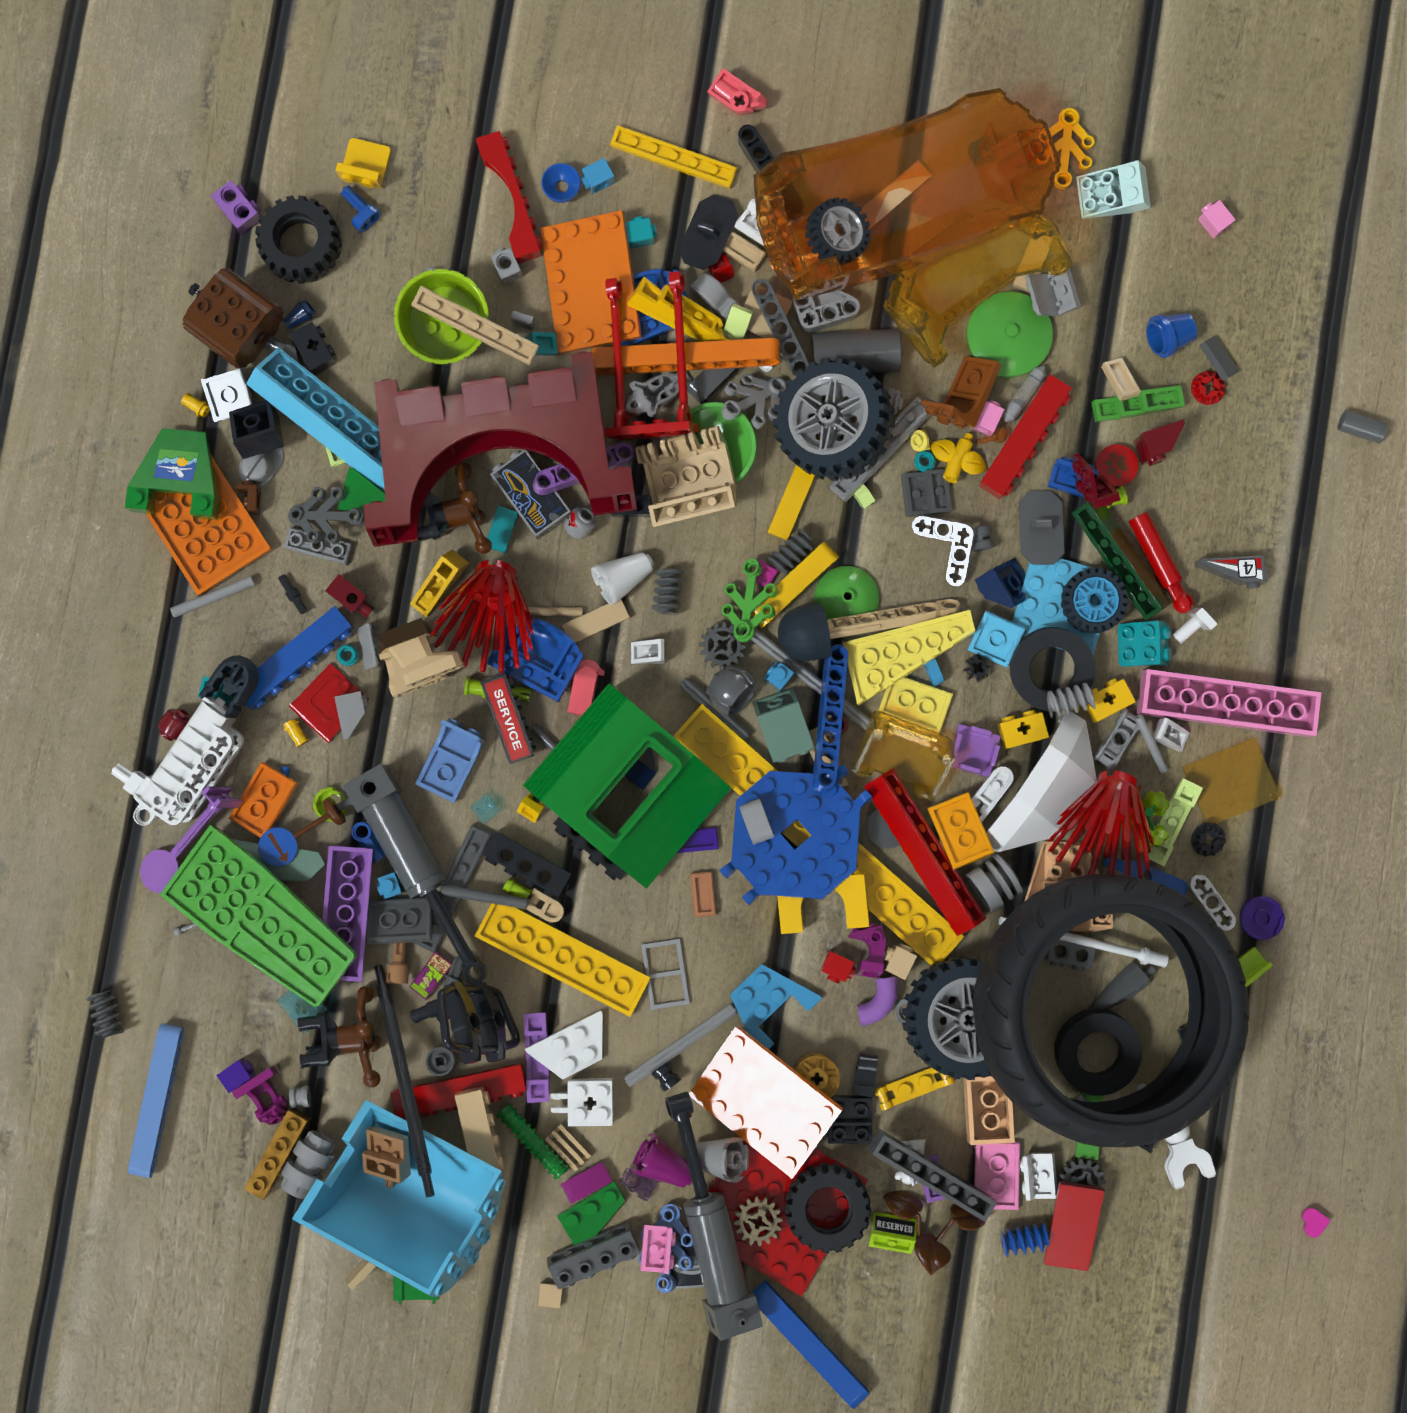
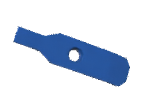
M1110 856L1105 859L1103 865L1109 867ZM1116 858L1115 870L1123 875L1125 872V862ZM1131 861L1130 876L1138 877L1137 861ZM1142 863L1143 873L1147 872L1145 864ZM1149 866L1148 880L1165 885L1185 896L1188 889L1186 881Z

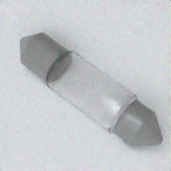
M1045 366L1034 368L1024 379L1003 411L1004 422L1015 421L1021 411L1026 408L1046 378Z

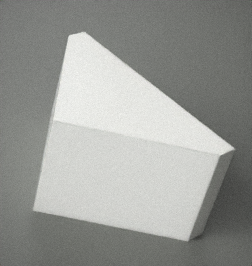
M664 639L631 642V664H665Z
M1162 718L1158 719L1152 736L1155 742L1182 752L1190 732L1170 719Z

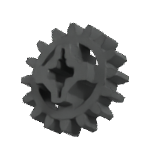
M723 622L722 627H718L715 623L714 630L706 628L708 635H701V638L705 641L699 643L700 647H704V650L700 651V655L706 654L707 657L704 659V662L712 661V668L718 664L719 670H722L723 665L728 666L732 662L737 665L739 662L736 658L744 657L740 650H745L746 646L741 645L742 642L735 638L733 624L726 628L725 622ZM726 632L729 635L727 637L719 636L718 633ZM709 639L714 643V648L710 652L708 651ZM736 640L737 650L734 654L731 650V644ZM728 641L726 651L723 649L717 651L719 647L718 642L725 643ZM717 656H725L728 660H717L715 658Z
M1081 1158L1077 1159V1163L1069 1160V1167L1062 1166L1065 1172L1058 1173V1176L1064 1182L1077 1183L1078 1180L1082 1181L1084 1179L1086 1181L1085 1185L1097 1187L1107 1183L1105 1179L1101 1178L1104 1172L1102 1170L1097 1171L1099 1165L1096 1163L1091 1166L1090 1159H1087L1085 1163H1083ZM1079 1169L1078 1172L1071 1174L1074 1170ZM1091 1171L1095 1176L1096 1183L1093 1182L1090 1178Z

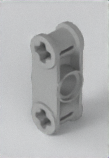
M1126 707L1119 714L1113 728L1093 756L1094 761L1098 760L1106 765L1109 771L1116 767L1126 747L1139 730L1134 719L1135 715L1130 713ZM1115 734L1122 736L1123 742L1121 745L1115 743Z

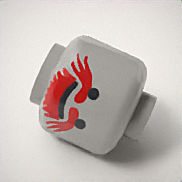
M584 507L574 508L564 521L565 530L571 537L576 539L587 537L596 525V519L592 511Z

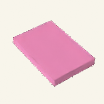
M1020 1142L975 1145L974 1186L993 1197L997 1202L994 1209L1019 1210Z

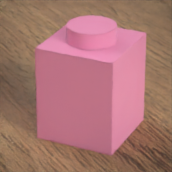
M1220 200L1215 204L1210 202L1201 209L1202 214L1198 218L1213 239L1229 228L1236 220Z
M986 401L978 422L973 429L991 437L1004 409L995 401Z

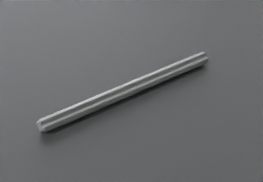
M755 628V634L751 640L777 661L788 667L797 677L821 695L822 680L797 660L786 654L782 648ZM828 695L830 700L837 701L835 696ZM844 699L843 713L879 742H883L888 733Z

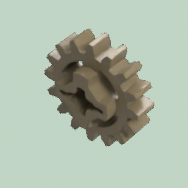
M758 1195L755 1196V1201H751L748 1197L746 1198L747 1205L739 1204L742 1211H735V1215L739 1219L734 1220V1224L740 1225L736 1232L737 1234L743 1232L741 1239L744 1241L749 1238L750 1245L757 1241L758 1245L761 1246L763 1240L770 1244L769 1237L772 1236L776 1239L777 1234L775 1230L781 1231L782 1229L777 1224L783 1221L782 1217L777 1216L780 1213V1209H773L775 1202L772 1201L768 1204L767 1197H764L762 1201H759ZM758 1206L757 1210L748 1211L750 1208ZM767 1209L771 1212L773 1216V1221L767 1218ZM758 1216H761L763 1223L760 1222L758 1225H755V1221L753 1219H757ZM743 1221L749 1223L751 1227L750 1232L744 1227ZM765 1229L769 1230L767 1233L759 1235V1232Z

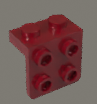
M1079 453L1074 454L1072 467L1078 478L1075 484L1078 492L1084 495L1086 502H1090L1096 509L1102 506H1110L1114 502L1120 501L1119 492L1103 475L1094 478L1093 470Z

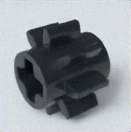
M974 655L973 662L965 660L968 667L962 671L969 674L967 680L973 677L976 678L978 683L980 682L981 675L984 678L988 677L985 671L991 666L985 665V657L977 660V656ZM979 664V665H980L979 670H980L981 672H977V673L975 674V673L973 672V670H974V667H973V666Z

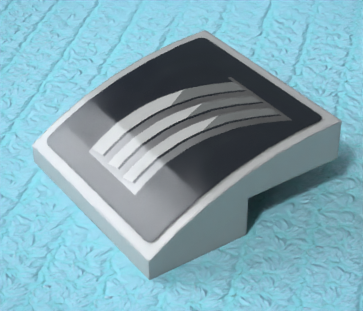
M678 1242L686 1254L693 1258L694 1266L690 1270H682L679 1266V1259L672 1251L674 1265L673 1269H671V1275L676 1280L675 1289L704 1287L694 1246L684 1247L681 1242ZM685 1259L684 1265L686 1267L689 1266V1261L687 1259Z

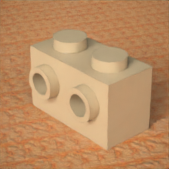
M899 943L898 946L893 944L891 948L887 947L884 953V970L906 980L917 957L912 954L914 949L902 943Z

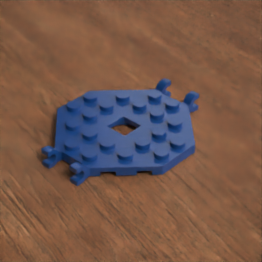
M843 764L838 767L836 783L827 793H818L814 790L812 785L813 774L769 771L736 799L731 862L723 866L719 871L727 879L738 869L754 888L742 896L748 905H751L761 895L823 900L856 872L861 808L872 800V796L865 790L855 801L838 783L849 774V770ZM820 777V781L823 784L829 785L826 778ZM760 798L774 838L753 845L739 806ZM798 820L811 836L794 850L781 833Z

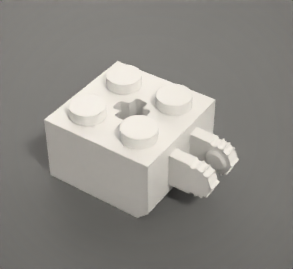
M573 1078L568 1080V1092L551 1093V1098L554 1100L568 1099V1106L551 1107L552 1113H568V1126H613V1078ZM589 1097H593V1101L596 1100L597 1104H594L593 1107H589L585 1103Z

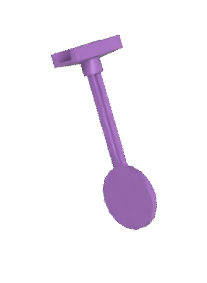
M207 786L201 792L210 801L207 809L171 852L158 849L151 851L145 856L141 863L140 874L144 885L149 890L156 893L163 891L180 867L178 857L215 813H218L222 808H239L243 803L241 799H232L228 795L232 791L230 787Z

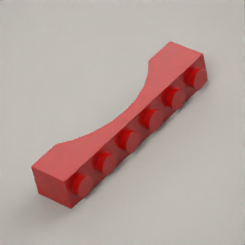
M500 131L475 138L484 166L492 170L503 180L512 195L514 222L509 241L517 264L541 257L540 249H543L540 236L535 237L533 230L537 229L533 216L528 217L526 210L530 209L527 197L521 196L520 190L523 189L520 177H515L513 170L517 168L513 156L508 157L506 150H509L510 147L507 138H502Z

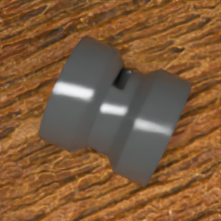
M990 525L974 528L973 552L995 547L994 541L990 538Z

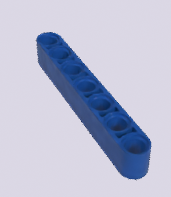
M840 644L833 645L830 657L824 658L812 779L813 788L818 793H827L837 780L848 651ZM832 654L838 655L840 660H835ZM830 674L836 675L838 677V681L833 680L830 677ZM828 695L835 696L837 701L830 700ZM826 715H831L835 722L829 721ZM824 736H830L833 743L827 742ZM822 756L828 757L831 763H825L822 760ZM820 777L826 778L829 785L823 784L820 781Z
M766 1280L752 1292L756 1296L759 1310L852 1409H855L870 1395L865 1385Z

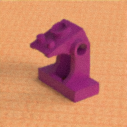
M870 924L869 927H863V930L853 928L848 938L863 941L869 948V956L858 965L856 976L878 979L884 969L883 960L886 937L882 926L876 927L875 924Z
M274 1066L266 1069L232 1091L236 1099L247 1094L258 1109L255 1111L256 1118L261 1123L264 1122L268 1125H274L282 1121L287 1113L286 1107L288 1106L285 1097L282 1094H278L270 1081V1078L278 1073ZM266 1091L269 1092L273 1099V1103L265 1107L259 1097Z

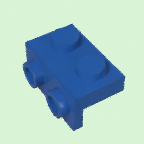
M1066 457L1057 459L1053 464L1047 487L1084 498V495L1079 493L1076 488L1075 482L1078 481V478L1072 467L1074 460ZM1089 464V466L1093 470L1094 478H1096L1098 476L1099 471L1095 470L1094 466Z

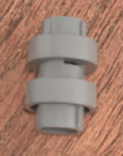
M314 1130L309 1131L305 1138H299L293 1149V1153L297 1156L296 1160H288L281 1172L284 1177L281 1183L282 1189L294 1197L305 1199L316 1179L323 1180V1176L319 1173L320 1170L329 1169L335 1157L332 1153L335 1142L330 1137Z

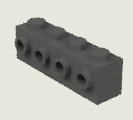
M626 1222L548 1256L547 1266L558 1290L563 1287L568 1288L577 1281L584 1278L589 1279L604 1269L609 1270L620 1262L634 1259L640 1254L639 1244L629 1222Z

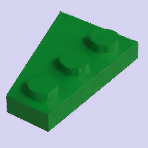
M612 1181L610 1184L558 1214L557 1217L572 1243L576 1245L596 1236L625 1202V1198L615 1181Z

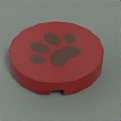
M1114 444L1104 448L1098 454L1094 463L1095 470L1099 471L1097 477L1103 475L1114 488L1129 484L1136 477L1138 471V459L1135 453L1127 446L1121 444Z

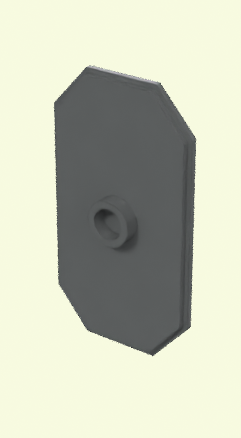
M1030 490L1019 501L1021 554L1032 565H1054L1064 554L1062 501L1052 491Z

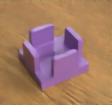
M958 724L946 766L988 778L997 760L1001 736L978 727Z

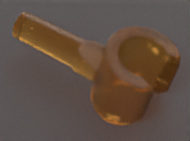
M998 428L995 429L994 436L976 439L977 445L993 441L998 443L1004 442L1006 440V429Z

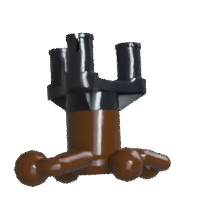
M460 462L455 468V474L461 497L441 502L430 492L423 506L428 510L431 523L418 528V541L413 543L416 544L432 538L433 540L443 537L444 531L468 524L476 538V551L481 554H487L492 549V542L484 537L479 527L484 524L486 515L478 508L477 493L467 488L466 479L471 476L472 468L469 464Z
M363 986L357 991L356 1016L359 1023L337 1026L326 1012L297 1019L299 1032L318 1028L321 1030L322 1044L306 1046V1051L308 1052L299 1056L302 1069L320 1065L321 1067H328L336 1056L359 1053L364 1072L363 1083L365 1086L374 1088L380 1083V1074L372 1070L369 1059L370 1052L378 1051L381 1047V1039L374 1034L373 1025L367 1021L365 1014L366 1003L371 1002L374 998V991L371 987Z

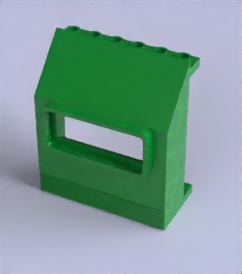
M610 683L522 785L646 889L731 789L727 783ZM651 747L668 761L672 768L620 830L614 834L592 814L646 749Z

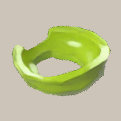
M333 787L321 789L315 794L313 809L321 817L326 814L323 807L324 799L333 794L338 795L341 801L346 799V797ZM348 808L342 811L344 816L346 815ZM330 817L325 820V821H328V822H333V821L330 819Z

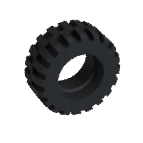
M292 195L286 196L287 200L283 202L281 199L275 201L276 205L274 207L269 205L265 209L267 214L265 216L261 215L258 220L261 226H256L255 234L258 236L255 239L256 246L259 249L258 252L269 269L279 278L284 277L286 281L291 283L296 280L298 284H305V279H309L310 282L317 281L316 276L321 274L324 277L327 275L326 270L329 267L333 269L336 265L334 259H339L340 257L339 247H342V239L340 238L339 227L324 205H320L313 198L308 200L306 196L299 195L298 199H295ZM299 223H306L316 228L318 232L317 242L308 253L294 257L285 255L280 248L281 237L289 227Z
M826 1162L820 1163L818 1166L811 1165L807 1167L806 1171H801L797 1174L795 1181L792 1180L789 1185V1191L786 1193L785 1213L790 1229L800 1243L806 1244L813 1251L822 1250V1253L828 1254L829 1251L834 1250L836 1253L842 1252V1248L854 1246L853 1242L857 1239L860 1240L863 1237V1231L869 1226L871 1202L867 1190L861 1179L847 1167L843 1168L836 1163L830 1165ZM823 1187L839 1189L846 1196L849 1204L845 1220L831 1228H822L815 1225L807 1214L809 1197L816 1190Z

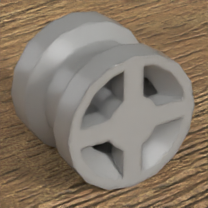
M304 1085L302 1088L290 1087L289 1101L292 1109H296L299 1106H311L309 1085Z

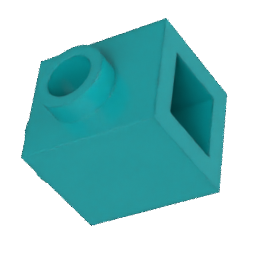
M639 216L633 218L632 221L625 222L629 249L654 245L653 237H657L655 224L650 223V218Z

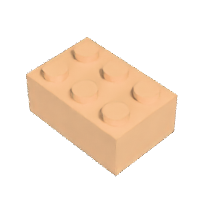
M990 1073V1076L985 1078L975 1076V1080L963 1078L967 1142L970 1145L1015 1143L1012 1101L997 1085L995 1079Z

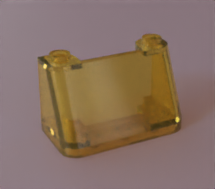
M874 711L854 760L852 772H855L858 776L866 777L871 776L874 771L884 774L893 768L900 781L912 785L913 791L918 798L933 801L955 761L954 744L944 734L882 711Z

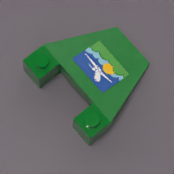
M162 428L127 486L125 508L135 513L153 514L156 492L192 495L190 509L192 516L198 519L218 520L220 495L206 433Z

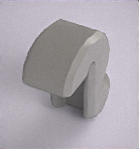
M702 273L690 286V292L694 296L701 297L724 322L728 319L733 303L740 306L737 300L728 294L725 287L707 273Z

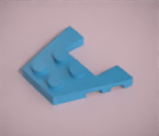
M763 964L730 993L747 1033L768 1049L774 1045V1042L759 1026L791 995L807 1011L822 999L817 993Z

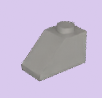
M361 691L334 697L344 740L349 739L364 716L365 708H369L366 695L362 696Z

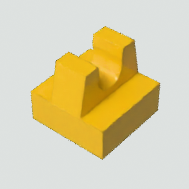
M530 793L523 798L517 812L533 823H536L545 804L541 801L540 803L533 801L534 795Z

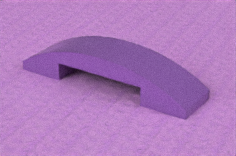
M546 1012L524 1013L526 1047L548 1037ZM526 1052L527 1103L549 1102V1069Z

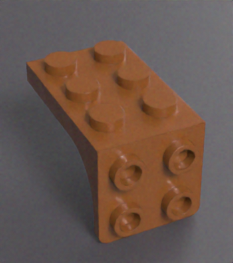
M964 356L946 399L942 403L922 400L920 405L925 408L927 414L936 416L937 421L943 425L952 423L962 429H965L966 426L975 428L1002 365L998 361Z

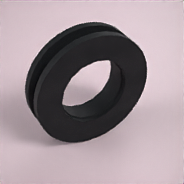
M1058 627L1041 628L1026 635L1019 642L1010 661V676L1018 694L1030 705L1045 711H1049L1047 705L1048 690L1038 687L1033 682L1030 674L1031 662L1034 656L1042 649L1059 647L1070 654L1075 666L1074 675L1070 683L1065 687H1069L1072 692L1074 685H1078L1081 689L1083 683H1087L1089 688H1091L1095 678V661L1088 645L1073 632Z
M1095 1008L1081 1011L1065 1022L1057 1035L1054 1055L1059 1071L1074 1088L1085 1094L1103 1096L1121 1090L1132 1081L1141 1064L1142 1047L1136 1031L1124 1018L1110 1010ZM1094 1032H1109L1116 1038L1119 1046L1118 1056L1113 1065L1105 1071L1096 1073L1088 1072L1081 1068L1077 1059V1051L1082 1040Z

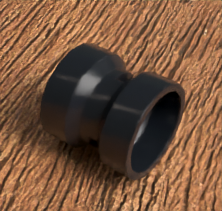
M669 1061L651 1073L654 1079H659L660 1088L663 1092L681 1081L680 1076L672 1072L673 1066Z

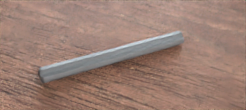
M729 1004L624 1077L627 1085L632 1087L735 1016L737 1012L733 1005Z

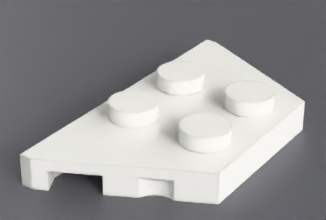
M599 1010L524 1049L529 1055L563 1080L602 1060L603 1013Z

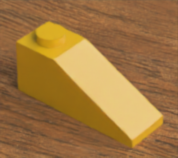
M453 549L442 555L410 605L422 615L428 617L459 579L469 562Z

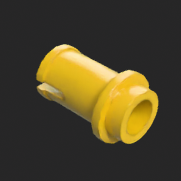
M186 393L182 398L181 405L194 411L198 417H206L210 412L208 402H202L190 393Z
M293 718L283 725L285 727L284 731L288 732L296 747H299L309 739L298 725L300 722Z

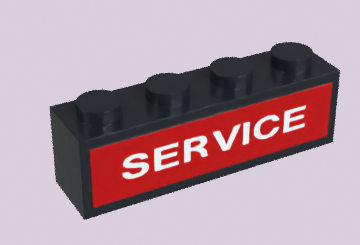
M505 672L480 680L509 765L533 757V750L536 749L533 737L528 738L525 731L529 729L525 716L521 718L518 710L522 708L518 696L513 697L511 689L515 688L511 675L506 677Z

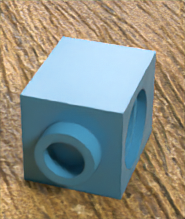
M605 158L582 169L583 177L580 178L586 190L590 189L592 195L615 183L614 175Z

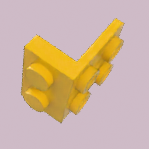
M351 138L343 164L337 163L335 171L344 182H354L367 188L375 187L381 189L391 150L388 146Z

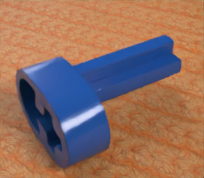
M350 185L343 187V191L340 194L359 212L353 218L352 225L360 233H363L380 218L381 211L375 205L368 204Z

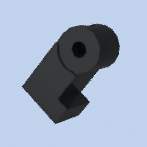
M635 495L637 510L611 513V516L619 518L650 517L648 506L652 505L651 497L649 495Z
M859 1053L852 1087L853 1094L873 1097L878 1061L877 1055Z

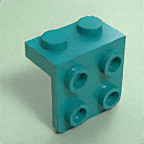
M1148 621L1118 625V660L1121 667L1169 666L1172 652L1169 648L1168 639L1171 638V629L1168 623Z

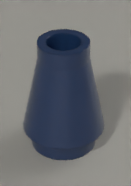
M299 301L283 319V322L291 330L313 319L312 316L316 313L308 301Z

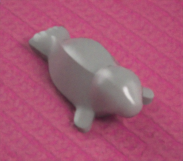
M678 371L676 374L667 373L652 377L644 383L631 382L629 386L634 392L627 400L625 411L635 416L647 412L649 417H654L657 408L673 400L679 393ZM686 372V375H687V386H689V384L692 382V380H691V378L688 376V373Z

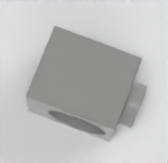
M501 248L494 252L491 259L503 285L523 277L511 248ZM504 261L511 262L510 267L505 269L501 268L500 265Z

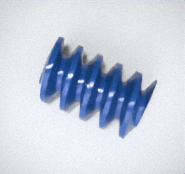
M1041 1223L1039 1229L1036 1224H1032L1031 1230H1029L1027 1225H1024L1022 1232L1018 1226L1014 1227L1013 1233L1009 1227L1005 1228L1004 1234L1000 1230L1002 1248L1006 1257L1009 1256L1010 1250L1017 1256L1018 1249H1021L1023 1254L1026 1255L1027 1248H1030L1034 1254L1037 1246L1041 1253L1044 1252L1045 1245L1049 1247L1045 1223Z

